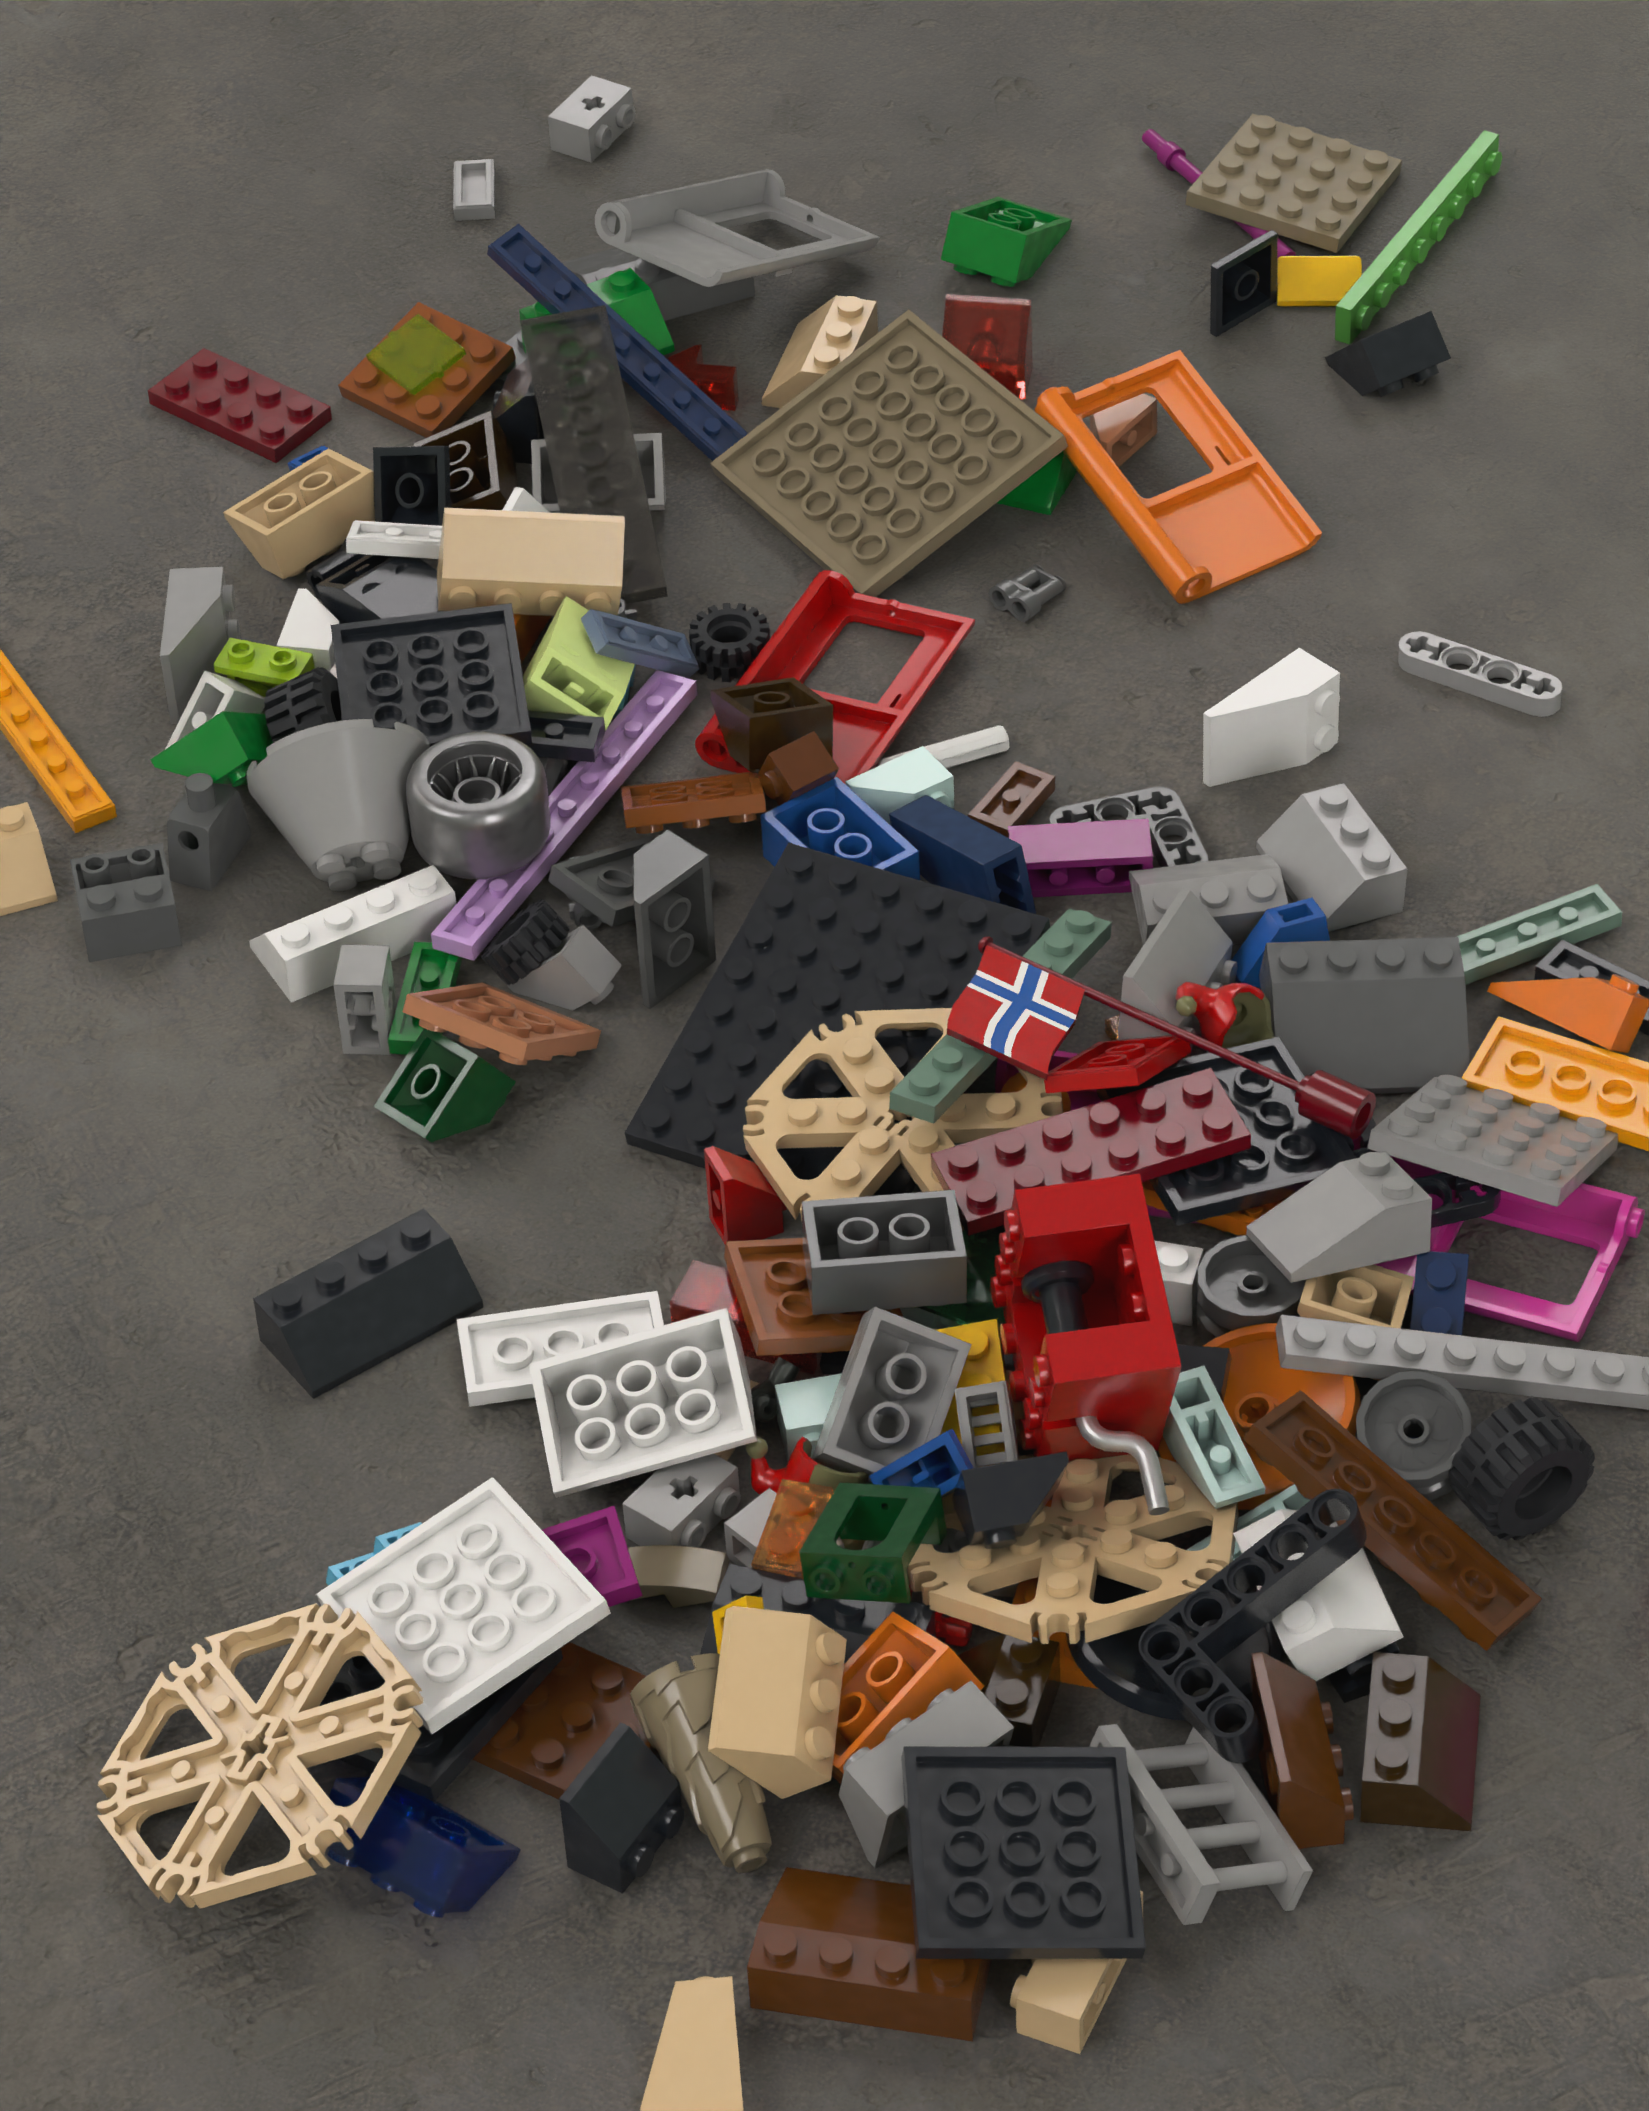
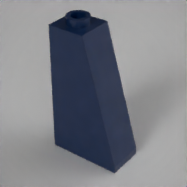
M928 795L889 813L891 826L919 851L920 875L930 884L1036 914L1021 844Z

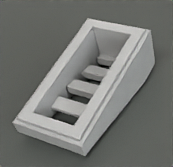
M1005 1380L954 1389L962 1446L973 1467L978 1468L980 1466L1019 1460L1011 1388L1008 1382ZM999 1404V1413L975 1417L972 1415V1408ZM1002 1424L1003 1432L975 1436L974 1428ZM1004 1443L1005 1445L1004 1452L977 1456L976 1447Z

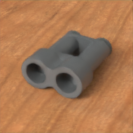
M1035 564L1012 580L1004 579L989 590V598L993 606L998 610H1009L1017 620L1026 622L1040 612L1043 604L1066 589V583L1061 576H1053L1045 572L1040 565ZM1034 586V587H1037V588H1035L1034 590H1031V589H1029L1028 587Z

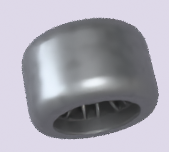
M471 732L455 735L441 740L425 750L415 760L409 771L406 781V798L411 836L416 850L430 866L434 865L437 870L459 878H494L525 866L543 849L550 833L551 824L546 774L538 756L521 741L491 732Z

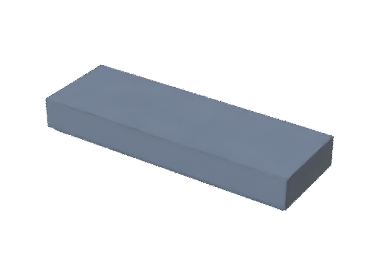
M590 609L581 618L596 654L690 678L699 670L696 658L683 633Z

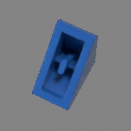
M952 1428L871 1474L869 1477L875 1485L940 1488L941 1497L943 1498L955 1491L961 1471L974 1467Z

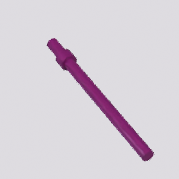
M1148 129L1144 132L1142 136L1143 143L1157 154V160L1168 170L1177 171L1190 184H1193L1203 173L1186 158L1185 151L1175 142H1167L1153 129ZM1234 221L1253 239L1268 232ZM1278 238L1277 259L1280 256H1296V253Z

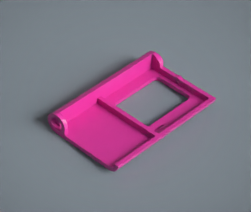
M1361 1136L1357 1139H1352L1354 1151L1360 1149ZM1390 1156L1412 1179L1442 1173V1171ZM1582 1183L1558 1207L1501 1190V1200L1498 1208L1492 1213L1479 1218L1596 1249L1598 1253L1575 1301L1570 1305L1554 1303L1467 1279L1465 1312L1579 1342L1586 1331L1629 1238L1637 1239L1640 1234L1645 1210L1638 1208V1198ZM1479 1186L1470 1187V1190H1475L1477 1196L1486 1195V1192H1482ZM1452 1190V1202L1457 1203L1459 1198L1455 1199V1190ZM1428 1194L1432 1198V1210L1443 1205L1444 1202L1440 1197ZM1464 1221L1431 1228L1430 1251L1448 1252ZM1417 1255L1374 1264L1414 1277L1409 1295L1413 1297Z

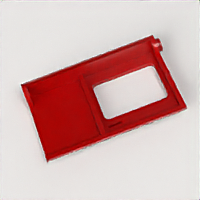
M824 570L817 574L735 686L793 677L803 684L845 625L850 622H859L923 637V640L877 704L811 689L833 705L832 759L839 768L835 777H838L845 783V781L876 767L975 625V619L900 603L894 599L887 600L855 593L852 584L843 574L833 570ZM715 713L695 740L697 753L702 760L713 767L735 773L750 772L729 755Z

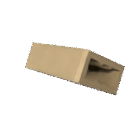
M703 1976L694 1980L675 1981L640 2111H744L732 1976L719 1978Z

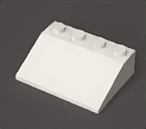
M727 1308L529 1363L553 1493L556 1498L757 1442L751 1386L742 1343Z

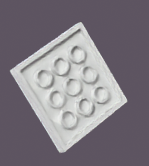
M493 1477L316 1594L321 1606L329 1604L339 1618L345 1608H351L355 1615L358 1611L422 1690L419 1693L423 1697V1703L410 1708L416 1710L423 1720V1725L431 1734L611 1614L604 1597Z

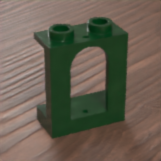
M839 1483L799 1551L806 1596L812 1598L909 1604L911 1595L907 1567L920 1544L941 1545L947 1534L940 1488ZM839 1536L840 1539L882 1541V1543L864 1550L843 1549L836 1544Z

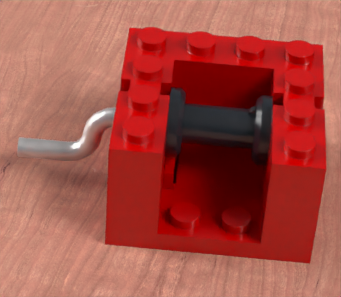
M1140 1173L1017 1189L1014 1191L1011 1210L1004 1211L1005 1233H1000L999 1235L1001 1255L995 1256L996 1276L991 1277V1294L995 1308L1003 1307L1006 1323L1000 1325L1003 1352L1005 1355H1013L1016 1371H1010V1388L1013 1401L1022 1402L1025 1418L1019 1420L1022 1447L1024 1450L1032 1449L1033 1457L1067 1451L1068 1463L1076 1459L1092 1460L1131 1454L1139 1465L1149 1514L1162 1515L1167 1513L1170 1509L1159 1458L1155 1451L1159 1449L1182 1366Z

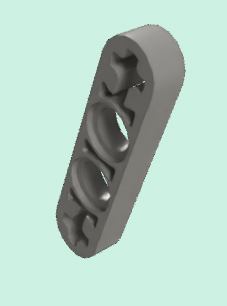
M1418 631L1405 634L1398 643V664L1407 673L1533 716H1550L1560 710L1563 687L1561 681L1551 674L1426 632ZM1452 664H1464L1469 666L1470 668L1466 670L1451 669L1448 666ZM1493 678H1505L1510 680L1511 682L1507 684H1497L1489 680Z

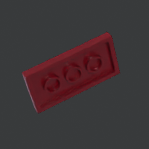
M205 348L148 390L149 403L274 463L279 462L332 420L331 407Z

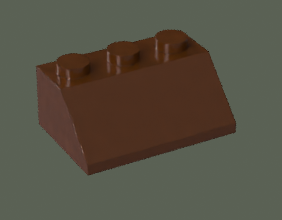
M1264 1652L1251 1653L1250 1703L1254 1708L1264 1735V1744L1257 1757L1267 1802L1298 1849L1344 1844L1345 1821L1354 1819V1809L1350 1788H1340L1338 1777H1343L1344 1774L1340 1745H1330L1328 1734H1333L1334 1731L1330 1702H1320L1314 1679Z

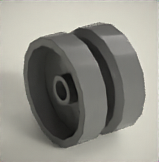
M1240 1235L1219 1242L1205 1253L1198 1265L1197 1332L1204 1345L1238 1328L1264 1323H1278L1280 1315L1300 1317L1297 1309L1306 1280L1291 1283L1247 1235Z
M1424 1371L1398 1372L1378 1381L1363 1397L1356 1416V1438L1427 1500H1434L1452 1490L1449 1471L1454 1467L1452 1464L1453 1458L1461 1449V1444L1465 1438L1472 1433L1471 1413L1462 1394L1444 1378ZM1410 1436H1419V1438L1412 1439Z

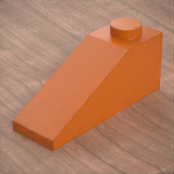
M1612 974L1610 981L1586 977L1492 982L1487 992L1610 1051L1629 1053L1649 1008V999L1637 994L1640 985L1616 974Z

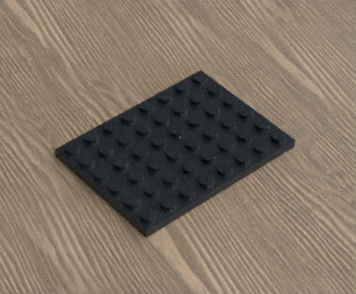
M788 843L624 1133L627 1144L704 1169V1149L711 1146L754 1162L745 1149L743 1125H747L745 1107L748 1106L747 1100L811 1029L813 1034L821 1040L819 1025L824 1023L832 1032L844 1030L842 1015L848 1014L852 1016L856 1025L854 1011L952 1008L953 1004L977 973L983 955L978 949V943L983 937H992L994 944L1023 956L1050 928L1049 918ZM937 1028L900 1031L897 1029H886L876 1036V1040L905 1077L942 1037L943 1032ZM818 1059L809 1062L783 1092L786 1097L791 1099L852 1097L830 1065ZM907 1117L906 1120L912 1121V1117ZM894 1120L895 1124L900 1123V1121ZM844 1147L777 1149V1151L797 1178L811 1180L818 1177ZM900 1163L873 1196L912 1193L916 1183L902 1163Z

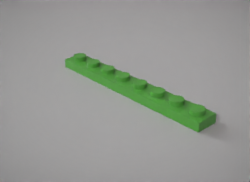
M1486 130L1481 133L1336 305L1335 340L1350 345L1361 331L1368 329L1374 315L1380 308L1387 306L1391 295L1399 285L1403 286L1406 283L1414 267L1418 263L1424 262L1430 248L1436 241L1443 239L1450 224L1462 216L1465 206L1473 197H1478L1486 181L1498 173L1502 162V153L1498 152L1499 134Z

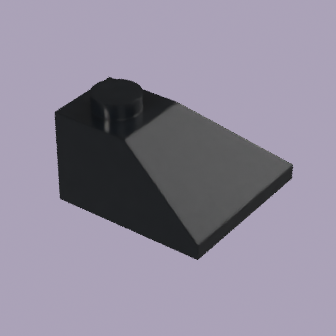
M1268 231L1211 264L1210 334L1213 336L1221 335L1276 302L1278 233L1275 231Z
M449 446L373 447L375 522L442 526L444 508H451Z
M1067 1451L962 1470L952 1500L969 1544L984 1543L986 1549H999L1015 1544L1017 1542L1016 1537L1023 1536L1058 1489L1069 1462Z

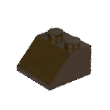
M794 677L711 690V701L729 755L747 768L748 771L759 773L769 753L815 731L830 756L833 757V705Z
M1001 1634L957 1655L984 1685L981 1692L1014 1727L1009 1745L1039 1747L1060 1686V1643L1049 1640L1048 1644H1041L1037 1637H1032V1643Z

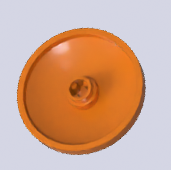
M1264 1323L1238 1328L1203 1345L1204 1347L1230 1349L1232 1360L1223 1404L1266 1487L1265 1494L1238 1502V1510L1254 1509L1294 1484L1274 1466L1262 1461L1256 1451L1243 1440V1437L1252 1424L1300 1390L1354 1437L1356 1434V1416L1361 1400L1355 1377L1280 1368L1275 1331L1277 1323ZM1162 1436L1158 1449L1161 1458L1177 1462Z

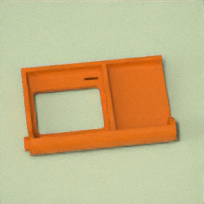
M1181 350L1115 377L1107 378L1103 382L1073 393L1068 387L1064 386L1050 387L1042 392L1037 399L1034 411L1065 436L1068 447L1063 450V453L1178 603L1185 604L1296 557L1314 546L1322 535L1319 527ZM1143 393L1153 394L1212 472L1152 498H1143L1131 485L1082 419Z

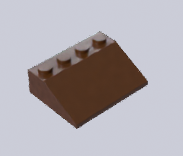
M786 1867L759 1921L747 1965L750 2008L973 2042L992 1959H916L911 1885Z

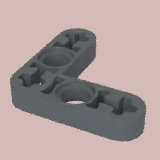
M1151 787L1066 805L1053 811L1049 818V824L1106 821L1104 818L1109 815H1120L1125 817V820L1149 819L1152 850L1160 867L1180 865V861L1186 859V864L1209 861L1208 855L1179 795L1170 788ZM1168 835H1178L1183 837L1184 840L1171 843L1162 840V838Z

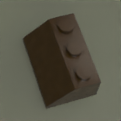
M488 411L414 443V446H449L451 508L503 510L514 488L518 487L514 447L492 411Z
M1373 1652L1362 1775L1360 1822L1471 1831L1481 1695L1428 1656Z

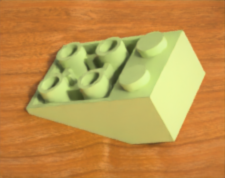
M566 596L523 674L527 708L530 711L603 717L606 731L625 695L635 664L596 654L581 621V618L589 610Z

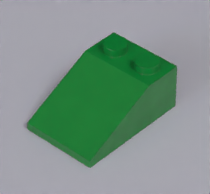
M995 197L951 212L941 260L954 264L953 269L960 273L976 275L978 272L991 275L993 283L1013 287L1015 283L1027 280L1034 275L1069 230L1072 219L1001 197Z

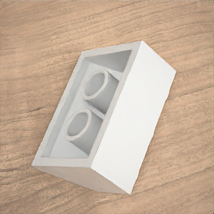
M1280 1509L1233 1533L1241 1552L1244 1553L1298 1510ZM1337 1522L1330 1525V1527L1338 1526ZM1363 1547L1353 1557L1271 1620L1285 1653L1296 1670L1315 1681L1404 1637ZM1296 1553L1290 1556L1287 1560L1298 1559L1302 1557L1304 1553Z

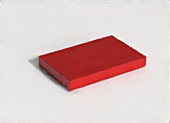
M1173 1035L1097 1042L1049 1071L1047 1081L1044 1080L1046 1093L1139 1086L1190 1054V1043Z

